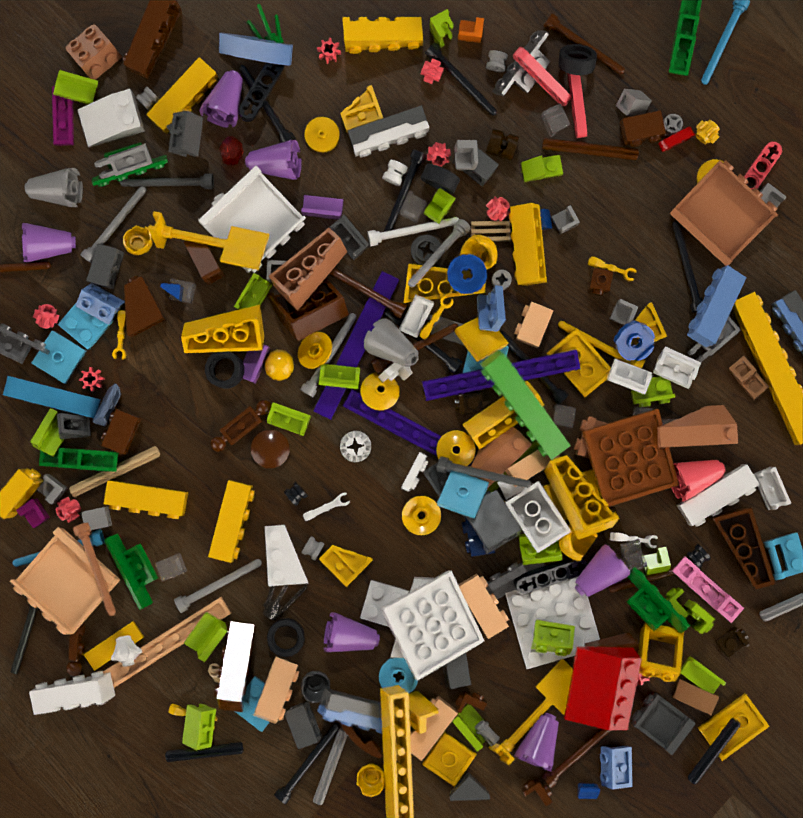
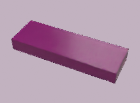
M52 86L53 144L55 146L74 145L73 100L53 95L55 86Z

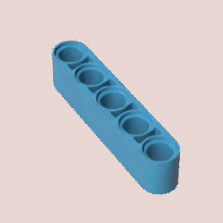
M7 376L3 395L91 418L95 417L100 404V399L11 376Z

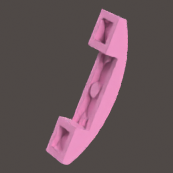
M686 556L672 570L689 588L730 623L744 609Z

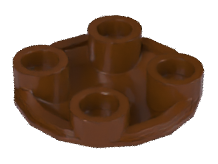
M265 430L253 439L251 454L258 465L264 468H276L287 460L289 443L281 432Z

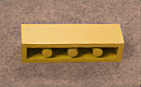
M199 57L146 115L164 133L168 134L167 125L172 124L173 113L191 112V107L203 100L205 97L204 93L208 89L214 88L218 83L217 79L219 77L217 73Z
M527 203L511 206L509 220L512 223L511 240L514 243L513 259L516 263L515 279L517 284L526 286L546 283L540 205Z
M526 380V385L543 407L544 403L538 392ZM504 397L462 424L479 449L518 424L515 419L517 414L514 410L511 412L503 403L506 401Z
M110 480L107 481L104 504L109 505V509L121 510V507L129 508L128 512L140 513V510L148 511V515L159 516L160 513L167 514V518L179 519V516H185L188 492Z
M228 480L208 557L229 563L238 558L240 548L237 547L238 542L243 539L245 529L242 526L244 521L248 520L250 510L247 509L248 503L253 501L255 491L252 490V485Z

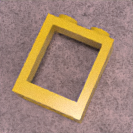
M28 468L18 469L0 491V516L3 519L15 517L18 513L16 510L26 504L44 481L40 478L41 474L33 468L31 470Z
M645 622L640 631L638 655L642 660L639 673L645 677L662 678V680L667 682L676 681L681 673L684 632L680 634L675 628L663 625L653 631ZM649 639L675 644L673 667L647 662Z

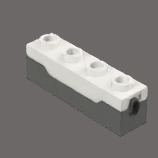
M421 105L348 130V135L355 156L366 157L371 154V151L377 149L383 151L390 148L389 145L397 143V145L408 142L409 138L415 137L418 139L426 136V133L429 132V125Z

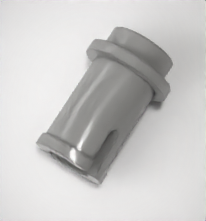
M482 720L475 726L476 733L481 734L490 746L497 743L500 737L489 727L488 722Z

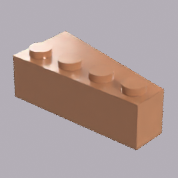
M328 228L268 277L276 290L298 311L343 258L347 250L341 238Z

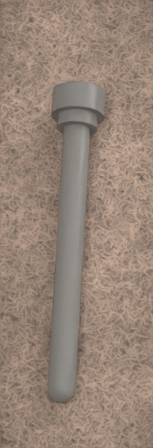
M141 186L93 246L91 248L88 247L87 250L84 249L80 254L92 264L97 244L104 245L146 193L144 186Z
M459 219L454 224L452 234L408 281L410 287H414L458 237L466 236L471 230L470 225L465 220Z
M351 313L333 341L331 355L324 364H329L356 320V314ZM320 367L316 369L310 381H307L306 384L303 383L300 388L302 392L312 398L317 392L316 385L319 381Z
M256 559L188 597L186 595L174 599L178 610L180 613L185 612L191 606V603L260 567L262 562Z

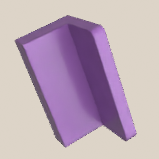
M304 195L301 213L303 216L339 219L342 216L343 199Z
M263 345V350L247 351L243 361V379L255 384L257 383L265 359L270 351L269 346Z

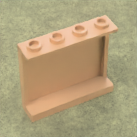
M57 527L53 532L55 536L22 574L16 580L12 579L10 582L14 585L13 589L18 594H24L28 598L27 602L34 608L38 607L43 611L42 616L48 621L52 620L57 624L56 629L64 635L74 634L103 599L84 546L64 528ZM98 560L110 593L120 579Z

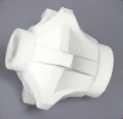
M131 636L119 637L116 639L115 651L111 656V660L119 661L123 667L134 665V660L142 653V649L135 645Z

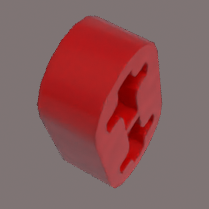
M691 126L662 140L658 145L663 153L694 137L695 133Z

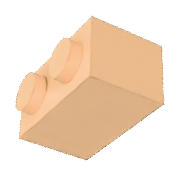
M531 302L529 306L525 305L521 314L524 317L522 324H517L514 332L517 335L515 340L538 348L553 310Z

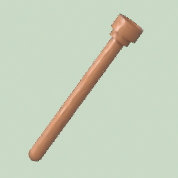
M89 523L77 525L73 528L74 533L82 540L107 613L113 616L116 611L89 538L91 531Z

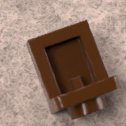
M597 268L593 269L592 278L588 283L587 290L599 296L608 293L611 287L613 272Z
M464 691L463 695L459 694L455 703L459 713L462 712L465 703L483 711L487 705L483 695L477 692L471 694L467 691Z
M538 778L535 780L530 779L523 784L524 787L521 790L524 796L535 790L545 806L552 803L550 796L553 794L547 785L543 786Z

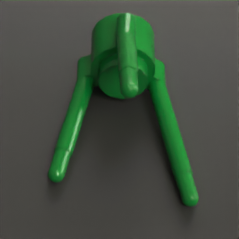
M257 4L259 14L268 34L264 37L265 40L284 43L278 15H275L276 36L275 33H271L261 5ZM248 20L247 24L256 37L263 39L255 26Z

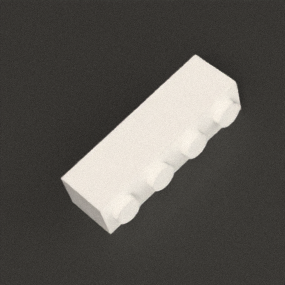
M742 464L691 499L677 504V507L688 525H695L697 527L706 522V517L710 515L716 516L723 511L722 508L727 504L729 506L736 504L740 496L744 494L748 496L755 492V487L760 484L749 466Z

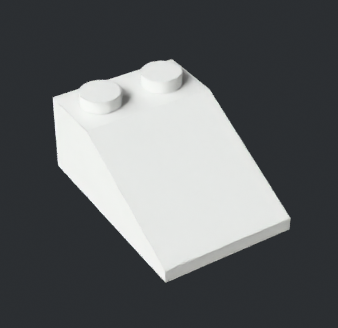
M130 89L110 94L78 109L88 147L145 131L135 96Z
M539 481L505 502L537 553L571 532Z

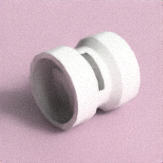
M390 160L388 171L384 172L382 178L391 184L400 186L402 182L401 177L406 173L408 167L398 161Z

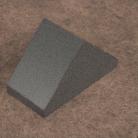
M63 413L57 414L60 439L91 436L89 417Z
M469 772L449 792L450 801L490 799L489 791Z

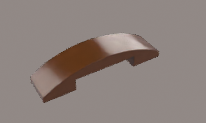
M340 723L345 733L358 747L379 759L383 756V751L372 736L365 741L353 724L352 726H346Z

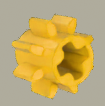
M712 120L701 121L696 126L697 133L695 136L701 143L707 144L711 142L713 144L719 138L718 131L720 129Z

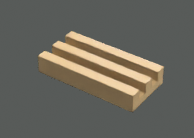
M510 221L471 222V237L475 234L506 233V236L488 238L493 242L511 241ZM506 226V229H475V227Z

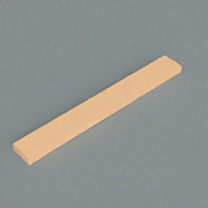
M220 597L142 646V653L136 657L134 665L123 667L122 663L117 662L104 670L103 673H111L113 687L115 688L184 644L186 638L206 612L222 620L230 615L231 611L223 598Z

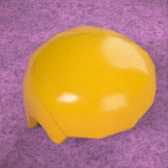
M135 225L132 229L127 230L123 236V246L131 254L142 255L147 253L152 247L153 239L146 226L139 227Z
M277 349L270 352L264 364L266 374L273 380L282 381L287 379L293 373V357L285 350Z
M364 765L357 773L356 785L359 786L364 796H377L385 787L384 771L378 765Z

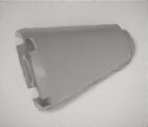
M66 168L30 178L25 184V192L33 199L67 207H77L76 204L82 200L83 185L82 181H78L77 176H80L76 168Z
M387 318L380 319L373 324L375 328L372 332L368 330L364 339V348L369 354L406 367L417 362L418 350L392 321Z

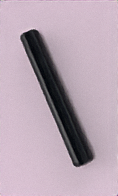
M730 719L688 775L690 782L696 785L739 729L740 722L738 720Z
M242 742L212 745L209 748L200 750L193 748L168 750L165 753V758L167 762L235 755L242 754L244 747Z

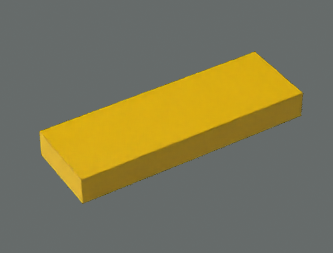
M134 621L84 654L94 671L111 660L117 638L131 636L134 643L144 638V635Z

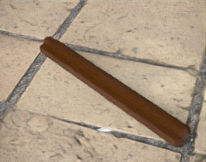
M544 138L542 148L545 150L637 160L639 156V150L634 148Z

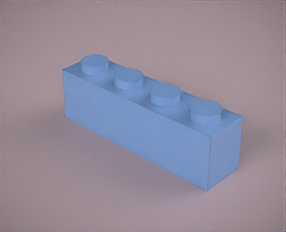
M728 265L720 269L718 268L713 273V281L705 290L704 300L698 305L696 309L697 314L688 327L687 336L704 347L716 344L747 278Z

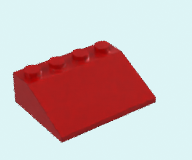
M577 646L564 714L565 720L606 730H628L642 660L634 648Z

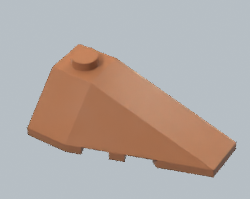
M724 405L704 406L695 412L686 414L682 418L675 419L657 428L658 448L738 444L737 423Z
M512 427L479 449L471 467L503 474L532 444L516 428ZM476 477L488 481V488L495 482L494 480Z

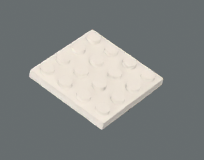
M450 570L381 608L416 680L423 678L484 642V638Z
M578 577L526 594L519 593L517 589L505 593L526 669L575 656L577 646H584V643L600 640L589 599L585 594L581 596L574 588ZM535 620L575 626L573 649L570 655L558 656L554 652L539 653L535 649H531Z

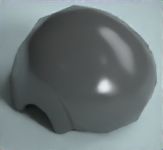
M321 671L308 672L301 680V693L305 700L311 703H320L324 689H330V680Z

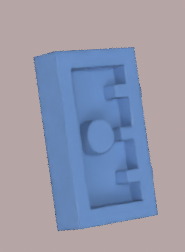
M90 283L81 290L76 307L106 324H110L114 315L123 308L125 301Z
M495 285L491 293H488V296H477L480 330L498 332L505 322L503 286Z
M601 746V785L610 789L632 787V747L620 746L610 748Z

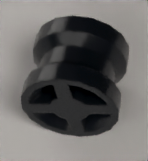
M296 481L290 489L284 491L285 495L295 506L299 504L302 498L308 497L307 493Z
M699 544L695 546L692 552L686 553L689 560L699 569L702 567V563L711 559L709 554Z

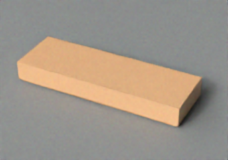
M537 449L505 471L508 476L528 480L545 469L551 459L547 455L543 457Z

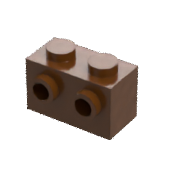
M661 110L622 118L620 122L624 145L630 144L631 147L639 146L642 142L648 140L650 143L661 141V138L666 134Z
M116 409L109 417L108 422L110 425L108 430H104L101 436V441H103L101 446L127 455L142 418Z

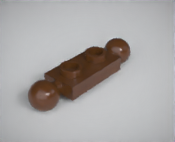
M261 400L257 403L255 410L249 406L220 429L223 436L214 437L210 442L211 448L216 452H221L225 449L226 442L233 446L263 422L259 416L268 415L272 404L268 400Z
M85 623L74 634H70L68 660H71V662L67 664L66 671L73 677L78 676L82 672L79 658L84 654L82 635L85 634Z

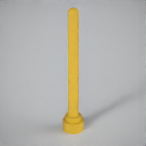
M564 321L558 323V327L568 333L575 329V327ZM579 330L592 346L618 360L639 368L643 367L645 360H626L616 349Z

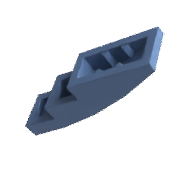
M220 33L219 53L290 66L292 63L293 45L276 43L275 41L258 39V37Z

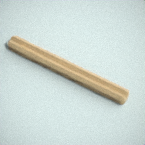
M156 446L118 463L117 472L102 471L69 488L70 493L73 497H77L158 458L160 451Z

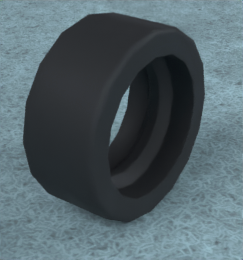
M566 45L560 50L558 66L568 74L587 75L595 70L597 54L594 49L585 45Z
M427 164L421 175V180L436 189L441 188L450 194L455 193L460 178L454 173L433 164Z
M215 352L207 359L205 374L211 384L223 389H230L237 386L242 380L244 364L241 358L232 352ZM223 358L231 359L235 365L232 377L226 381H221L215 376V367Z
M289 618L276 621L267 634L269 648L273 653L281 657H290L298 653L305 640V633L301 624ZM282 626L292 627L297 633V643L290 649H282L275 642V632Z

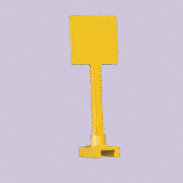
M155 211L153 212V217L156 224L155 226H148V230L157 248L164 249L167 238H177L221 247L224 250L220 262L259 270L270 236L268 233L231 226L227 239L177 230L174 227L167 226L162 213Z
M561 659L535 686L545 696V700L508 740L505 739L501 745L495 743L488 747L500 756L499 759L508 765L511 764L514 758L510 752L515 748L514 745L551 705H554L563 715L565 714L573 668L564 659Z

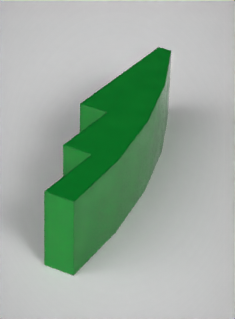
M681 0L669 73L686 76L689 74L702 0Z
M59 448L55 456H50L40 450L39 466L117 472L118 452Z

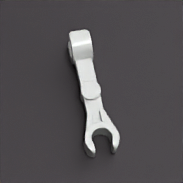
M341 493L332 502L304 513L305 521L334 507L348 505L350 500L346 503L340 501L341 496L347 493Z
M610 533V540L642 542L648 548L657 547L650 543L651 539H658L655 535H648L644 539L637 536H628L623 533Z

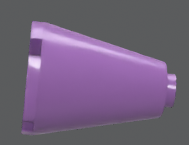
M233 70L225 72L201 105L199 112L202 116L203 114L207 115L209 122L228 128V125L236 126L243 79L238 72Z
M289 140L251 151L245 158L246 167L251 171L257 166L262 171V174L292 180L297 179L301 173V158L298 159L297 152H300L298 142L296 140Z
M22 223L24 262H32L70 253L72 248H76L75 236H71V232Z
M605 544L576 579V586L574 588L581 596L585 594L589 597L627 578L630 575V571L623 561L617 558L616 553Z
M330 613L329 616L333 618L331 622L327 621L324 643L327 644V648H324L325 652L373 650L375 646H378L380 635L377 634L375 629L338 613Z
M549 713L541 715L516 750L514 756L536 767L542 766L544 770L551 771L559 724L556 721V716Z

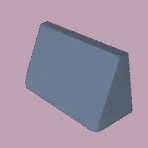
M118 384L112 385L107 390L92 421L93 423L101 426L107 425L109 417L121 396Z

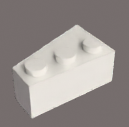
M285 525L264 526L268 586L308 583Z

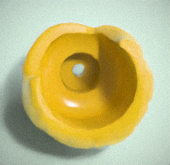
M473 235L468 238L460 251V256L472 254L480 258L486 269L493 267L497 261L498 254L495 243L483 235Z
M569 524L568 527L571 532L558 540L559 547L567 557L575 561H581L598 535L595 533L578 540L571 524Z

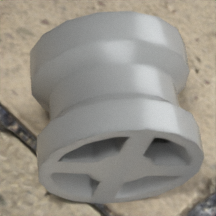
M495 50L489 51L488 56L490 60L487 62L486 68L496 72H504L506 68L504 63L507 60L508 54Z
M147 86L142 94L136 96V99L148 111L160 100Z
M670 114L663 120L666 131L665 135L671 136L682 129L683 121L677 114Z
M506 270L496 271L491 279L493 287L495 285L503 286V290L507 289L512 281L510 273Z
M311 536L302 554L310 555L311 559L315 561L324 543L315 541V538Z

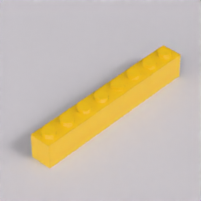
M753 292L736 300L732 311L765 382L770 386L769 391L794 444L801 445L803 444V387L797 383L795 379L796 372L792 366H789L786 360L788 355L785 349L779 345L778 341L780 339L777 332L772 330L770 325L771 318L762 308L763 301L761 297Z
M399 685L380 688L386 818H414L408 692Z

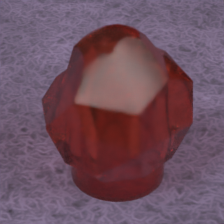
M228 136L223 140L219 148L223 163L230 166L237 165L239 159L243 156L242 143L234 136Z

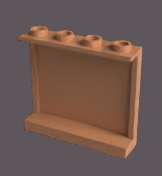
M726 160L723 163L719 161L678 203L670 214L725 266H729L733 262L732 260L778 216L775 212L778 208L770 201L765 203L761 199L763 194L755 187L751 190L746 185L749 181L741 174L736 176L732 172L734 167Z

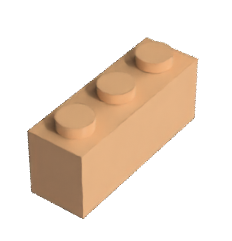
M475 574L458 584L465 601L488 639L509 627L506 623L509 621V618L504 610L499 611L496 605L499 602L494 593H488L486 587L489 585L483 576L479 578L478 574Z
M275 657L253 716L274 724L278 720H282L286 710L283 708L284 702L289 701L293 691L290 689L291 683H295L299 675V671H297L298 665Z
M439 696L436 699L432 698L430 700L438 708V714L426 718V732L419 734L414 729L410 731L411 753L421 761L458 714L454 707Z

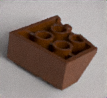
M327 278L322 281L298 311L281 294H267L280 321L297 341L349 315L344 297Z

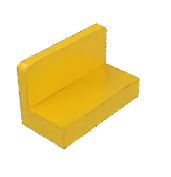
M414 691L408 694L410 726L421 734L426 732V718L438 714V708L419 691Z

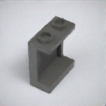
M497 490L492 493L490 491L485 493L475 519L462 514L464 518H467L480 538L486 554L519 536L522 528Z
M654 691L653 694H649L645 698L644 706L641 710L638 709L633 714L631 724L673 755L696 723Z

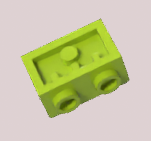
M661 376L651 378L646 394L631 389L633 404H639V407L651 406L652 401H658L659 404L669 403L670 398H675V394L672 393L670 380Z
M526 534L519 535L523 565L562 561L558 540L537 553Z
M691 600L684 604L688 609V614L697 620L692 625V628L701 634L707 633L714 624L712 622L715 619Z
M535 620L531 649H535L539 653L554 652L558 656L570 655L573 649L575 626Z

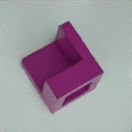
M38 498L30 500L16 510L20 517H26L32 528H36L50 518Z

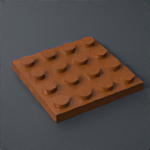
M653 409L582 431L600 498L607 502L608 507L679 485L669 447L658 448L657 428L663 425L659 409Z

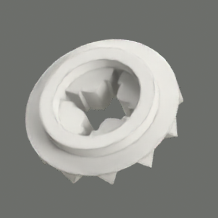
M351 431L341 440V453L351 462L363 461L370 454L371 441L363 432ZM354 438H356L358 444L364 445L358 448L357 455L354 449L347 448L353 445Z

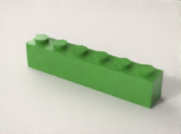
M497 350L480 363L483 368L481 371L483 376L488 381L491 379L495 384L492 388L498 396L503 395L506 399L503 403L510 412L514 410L517 414L515 417L516 421L521 427L525 425L528 429L526 432L527 436L532 442L536 440L539 444L537 449L543 457L547 455L552 460L571 446L502 351Z

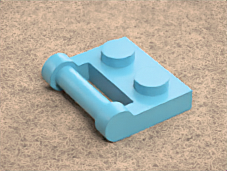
M797 532L763 542L764 547L768 550L773 566L774 580L784 579L803 572V549ZM778 544L786 567L784 571L781 569L775 546Z

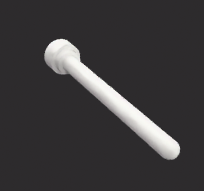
M459 218L444 219L440 224L434 221L381 233L375 230L367 231L368 242L371 247L378 245L382 240L453 226Z

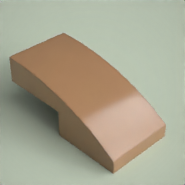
M745 356L729 367L732 375L753 400L769 389L770 386L760 377L756 368Z
M682 679L679 680L672 696L709 715H712L719 699L717 695Z

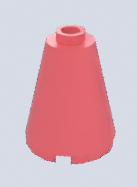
M718 460L673 463L679 485L671 487L678 499L682 498V502L687 501L721 480L726 472L725 466Z

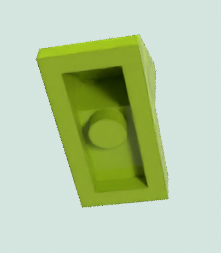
M541 155L521 162L524 182L563 175L560 155L544 158Z

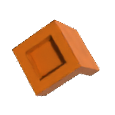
M476 17V22L461 20L458 40L481 43L484 18Z

